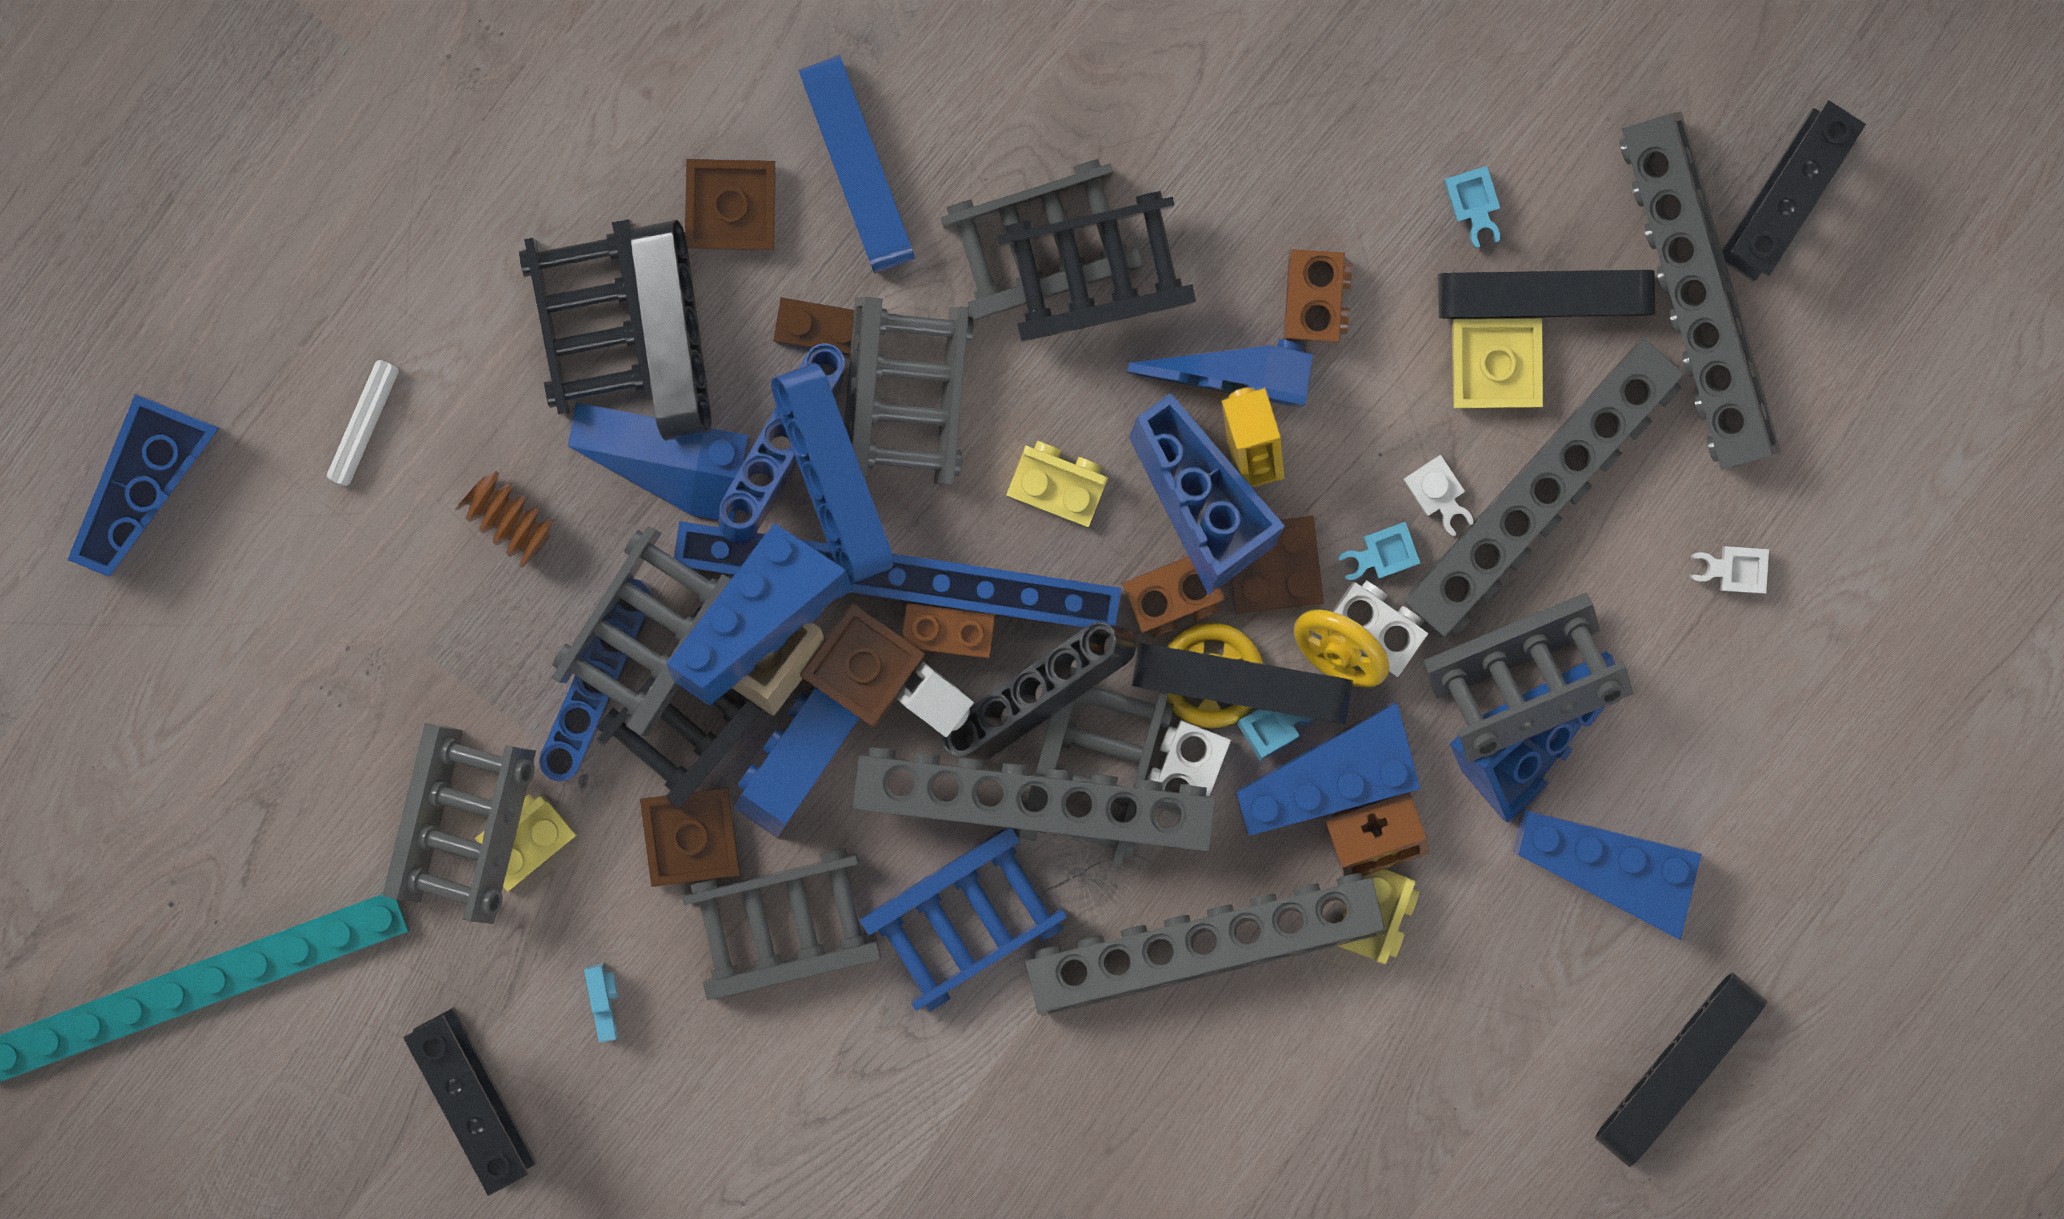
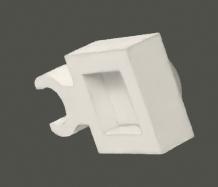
M1441 455L1402 479L1426 516L1439 510L1442 515V525L1449 535H1456V532L1450 525L1451 517L1455 514H1461L1468 525L1473 524V517L1470 512L1458 506L1454 500L1465 491Z
M1722 546V559H1715L1712 555L1703 552L1691 555V558L1704 559L1708 568L1703 575L1690 574V579L1702 582L1708 581L1713 577H1720L1721 591L1766 593L1769 549Z

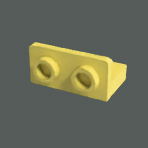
M1040 441L1036 442L1034 448L1025 446L1006 496L1089 528L1108 477L1100 474L1103 466L1078 457L1076 464L1059 458L1062 450Z
M530 794L524 799L503 885L507 892L577 836L576 832L544 794L536 800ZM485 830L475 838L478 843L482 844Z
M1383 869L1363 876V879L1372 878L1374 881L1386 934L1338 945V947L1386 964L1389 956L1396 958L1404 938V933L1398 931L1404 914L1412 915L1419 897V891L1413 889L1416 881L1412 878ZM1347 906L1345 907L1341 921L1346 917Z

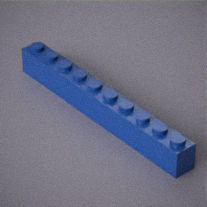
M679 521L674 558L689 568L735 575L765 534L756 533L752 539L744 543H735L727 540L722 535L719 527ZM801 540L835 562L828 543ZM892 553L893 566L890 570L851 584L852 590L849 591L1078 627H1087L1095 622L1116 625L1121 594L1120 587Z

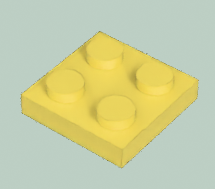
M1542 318L1452 320L1453 408L1543 407Z

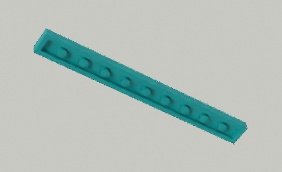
M382 893L0 1034V1082L406 933L410 929L399 900L382 896Z

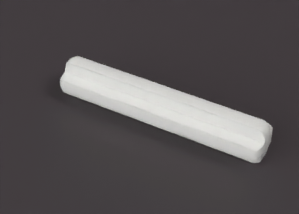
M383 360L375 362L328 470L327 478L343 486H348L351 483L399 370L395 365Z

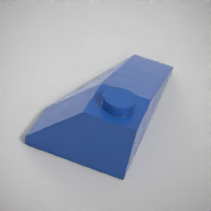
M1278 339L1277 347L1268 345L1131 362L1128 364L1127 373L1228 394L1243 388H1254L1255 391L1265 388L1269 402L1300 408L1306 403L1313 354L1303 352L1305 344Z
M576 403L568 447L690 515L719 520L721 501L747 457L750 436L711 428L710 432L665 441L659 433L655 417ZM736 510L728 515L732 522L735 520Z
M1607 651L1601 653L1607 667L1615 665L1613 656ZM1584 662L1561 675L1567 685L1589 676L1591 673ZM1543 683L1522 694L1526 702L1550 691L1546 683ZM1505 703L1482 716L1486 719L1509 708ZM1605 706L1500 749L1491 756L1481 757L1469 763L1465 757L1459 735L1450 743V746L1463 774L1501 819L1508 823L1542 792L1548 784L1543 779L1545 774L1558 757L1563 761L1566 760L1573 750L1568 746L1581 726L1592 725Z

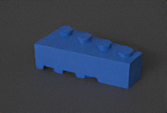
M1171 393L1136 418L1129 439L1207 594L1210 595L1275 547L1285 526Z
M135 394L67 560L110 577L220 427Z
M1391 702L1377 712L1359 720L1336 735L1318 743L1286 763L1236 789L1235 794L1246 834L1248 836L1421 789L1398 704Z

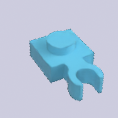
M1485 166L1444 179L1443 181L1456 222L1466 219L1470 220L1471 230L1469 238L1472 246L1475 249L1480 248L1477 233L1483 228L1491 231L1494 243L1499 242L1500 231L1488 215L1489 212L1500 209L1488 167Z
M1406 522L1364 536L1363 540L1367 550L1361 552L1345 551L1337 557L1338 561L1347 557H1353L1358 562L1356 572L1345 575L1344 578L1346 580H1354L1361 577L1365 570L1374 567L1379 579L1420 564Z
M1258 709L1240 719L1237 725L1261 762L1299 739L1300 736L1294 728L1295 726L1309 725L1317 719Z
M605 963L587 966L584 969L591 1009L592 1013H594L598 1041L602 1043L617 1040L618 1033L612 1009V999L619 998L614 972L606 973Z

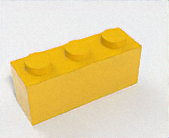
M1243 388L1231 393L1229 399L1222 400L1227 444L1235 469L1252 488L1285 479L1281 437L1266 389L1263 388L1255 391L1254 388Z

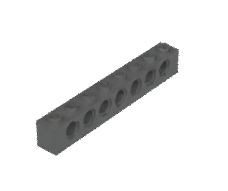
M1682 112L1669 113L1621 128L1624 138L1620 139V149L1625 162L1628 165L1632 164L1637 180L1632 182L1634 197L1639 207H1645L1649 221L1648 224H1645L1646 238L1651 249H1657L1661 266L1657 267L1658 279L1663 291H1669L1674 308L1670 309V320L1677 335L1682 334L1686 351L1682 352L1683 364L1688 376H1694L1699 392L1694 396L1696 409L1702 420L1707 419L1711 436L1707 437L1710 456L1714 462L1719 461L1721 470L1780 453L1781 450ZM1657 152L1663 153L1669 161L1668 171L1662 177L1655 174L1651 167L1652 157ZM1670 194L1676 196L1681 202V212L1676 219L1668 217L1663 207L1666 197ZM1682 237L1689 239L1694 247V254L1688 262L1680 259L1676 253V244ZM1693 280L1702 282L1706 288V298L1701 304L1693 302L1689 297L1688 288ZM1706 322L1713 324L1719 332L1718 342L1713 347L1705 344L1701 338V329ZM1718 365L1726 367L1731 373V383L1727 389L1720 388L1714 382L1713 372ZM1730 408L1739 410L1743 415L1744 425L1740 431L1730 429L1726 423V413Z
M1646 338L1639 340L1477 517L1473 524L1466 529L1404 597L1402 602L1441 637H1445L1449 632L1456 636L1473 618L1468 612L1479 599L1484 603L1489 601L1503 585L1498 580L1502 573L1509 566L1513 570L1518 569L1533 551L1528 545L1539 533L1544 538L1547 537L1563 518L1557 513L1565 504L1570 501L1576 505L1592 488V485L1587 480L1596 470L1600 468L1603 472H1606L1618 460L1622 452L1617 447L1628 435L1635 440L1652 422V419L1647 416L1658 403L1665 407L1679 393L1682 387L1677 382L1684 373ZM1631 380L1641 382L1646 389V398L1640 405H1633L1625 398L1624 389ZM1601 413L1610 414L1616 421V431L1610 438H1603L1595 431L1594 422ZM1572 445L1581 447L1587 456L1585 466L1579 471L1568 468L1564 460L1566 450ZM1542 478L1552 480L1557 488L1555 499L1548 504L1540 502L1534 493L1536 483ZM1512 511L1521 512L1527 520L1525 532L1517 537L1510 535L1504 526L1506 516ZM1484 543L1492 545L1497 552V561L1489 569L1480 568L1474 558L1476 549ZM1453 576L1463 578L1468 587L1466 596L1459 602L1449 600L1444 591L1446 582Z
M870 747L869 756L859 755L853 809L1209 851L1216 798L1206 796L1207 787L1180 784V792L1178 793L1162 791L1163 782L1136 779L1135 787L1117 785L1118 777L1101 774H1092L1091 782L1073 780L1074 771L1047 768V774L1044 777L1028 775L1029 766L1003 763L1002 771L984 769L985 761L967 758H958V766L940 764V755L915 752L913 761L895 759L896 750ZM896 770H906L914 778V788L907 795H897L889 787V777ZM941 775H950L958 782L959 792L952 800H941L933 792V783ZM984 781H996L1003 788V798L998 804L987 806L978 799L977 789ZM1030 786H1040L1048 795L1046 806L1039 811H1030L1022 803V793ZM1075 791L1086 792L1092 799L1091 810L1084 816H1074L1066 808L1068 796ZM1121 796L1130 797L1136 804L1134 817L1126 822L1117 821L1110 812L1112 802ZM1167 801L1177 804L1181 812L1179 821L1171 827H1163L1155 819L1156 808L1161 803Z
M1362 873L1351 874L1336 879L1338 886L1320 890L1319 884L1305 885L1293 889V897L1277 900L1276 894H1269L1250 900L1251 907L1234 911L1232 904L1223 905L1207 910L1208 917L1194 921L1190 920L1189 915L1166 919L1163 921L1165 928L1147 931L1146 925L1124 929L1120 931L1122 938L1107 942L1104 941L1103 936H1094L1078 941L1079 948L1061 952L1060 946L1037 950L1034 952L1036 959L1026 961L1037 1013L1041 1016L1055 1014L1384 935L1386 930L1374 881L1372 878L1363 879ZM1331 901H1341L1347 906L1346 917L1341 922L1334 924L1325 921L1322 916L1325 905ZM1288 911H1297L1304 918L1302 928L1294 934L1284 933L1279 927L1280 918ZM1247 921L1255 922L1260 926V936L1252 944H1242L1236 938L1238 927ZM1202 932H1211L1217 938L1216 948L1206 955L1196 953L1193 948L1195 937ZM1160 942L1170 943L1174 950L1172 959L1165 965H1156L1152 963L1150 958L1151 949ZM1118 952L1126 953L1130 957L1128 971L1119 976L1110 974L1107 968L1109 958ZM1073 963H1083L1087 968L1085 981L1077 986L1068 985L1064 978L1067 967Z

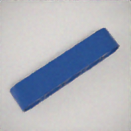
M838 55L798 70L873 273L876 274L916 259L841 56Z
M827 343L818 344L812 347L806 354L799 368L812 363L832 366L835 372L826 377L835 398L843 382L845 359L841 350L836 346ZM777 406L721 501L719 507V530L731 542L744 543L755 536L797 464L792 446L781 450L771 444V441L776 437L788 438ZM763 473L768 475L772 482L766 486L759 487L751 483L749 478L752 475ZM735 510H742L748 513L751 518L745 523L737 524L732 522L728 515Z
M812 363L774 377L771 382L773 398L835 563L847 570L851 584L890 570L893 566L891 548L824 371L818 364Z
M633 578L631 584L653 597V591L646 582ZM620 599L608 617L607 622L621 628L626 634L637 640L648 615L640 610H627L623 607ZM596 636L582 659L595 667L602 668L607 675L619 682L629 656L621 651H610L603 644V640ZM576 675L539 759L540 769L543 774L550 780L558 782L570 779L582 767L598 730L596 727L602 721L611 701V698L604 693L590 690L585 681ZM576 707L583 708L590 715V726L582 733L573 731L567 723L568 713ZM557 748L567 750L572 756V767L566 773L556 772L550 766V754Z

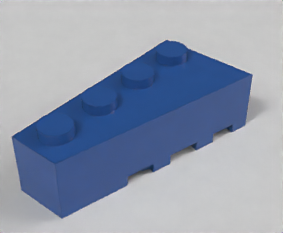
M774 523L666 665L673 681L710 706L755 669L754 665L771 651L775 653L786 644L787 638L805 623L810 624L819 617L827 605L837 597L841 599L852 590L847 570Z
M816 688L810 696L801 692L787 713L794 718L785 732L776 728L762 749L769 754L760 768L752 764L737 785L744 791L734 809L776 838H778L794 812L859 720L858 717Z
M1523 809L1513 849L1514 853L1681 940L1701 853Z

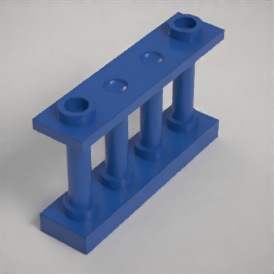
M1006 827L860 918V922L868 935L878 930L882 937L887 936L922 992L911 1003L916 1011L925 1006L928 1012H931L950 1000L951 997L948 991L1036 936L1043 942L1064 929L1061 921L1067 918L1064 909L1061 907L1053 913H1049L1014 857L1017 851L1013 846L1020 842V838L1013 828ZM990 860L995 867L1000 866L1035 924L1014 937L1011 936L977 881L979 874L976 869ZM951 884H954L957 890H963L997 945L995 949L977 960L973 959L939 904L942 899L938 893ZM916 907L919 914L925 913L959 968L958 972L938 984L901 927L904 921L900 916Z

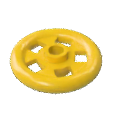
M1311 610L1303 613L1296 620L1294 638L1298 648L1307 660L1325 675L1353 680V687L1359 688L1377 686L1387 678L1390 666L1386 651L1380 642L1359 623L1344 615L1327 610ZM1311 631L1322 636V639L1319 640L1312 636ZM1363 650L1368 657H1363L1361 651ZM1359 666L1362 670H1357L1353 667Z
M1202 623L1189 627L1179 633L1167 646L1204 653V641L1216 640L1224 642L1223 655L1213 653L1209 655L1232 659L1243 658L1244 661L1263 664L1257 647L1248 636L1232 626L1221 623ZM1168 693L1166 701L1174 704L1173 712L1180 719L1194 726L1209 729L1232 725L1247 716L1253 709L1232 704L1221 710L1216 701L1206 699L1198 707H1194L1182 695Z

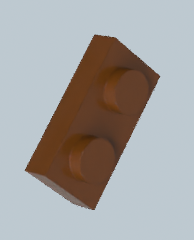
M781 297L773 341L808 348L827 343L836 346L843 354L850 355L854 310Z

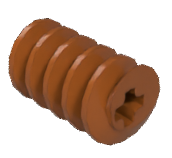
M495 471L483 477L462 499L455 510L469 505L470 507L466 515V520L469 522L482 516L483 520L479 528L482 534L496 528L497 530L493 538L495 545H499L509 539L510 543L506 554L512 557L521 551L524 552L520 561V567L523 568L550 538L549 531L553 520L548 518L539 524L536 523L540 508L536 506L524 512L522 508L526 496L523 494L510 500L509 495L513 485L508 483L497 489L495 485L499 473Z

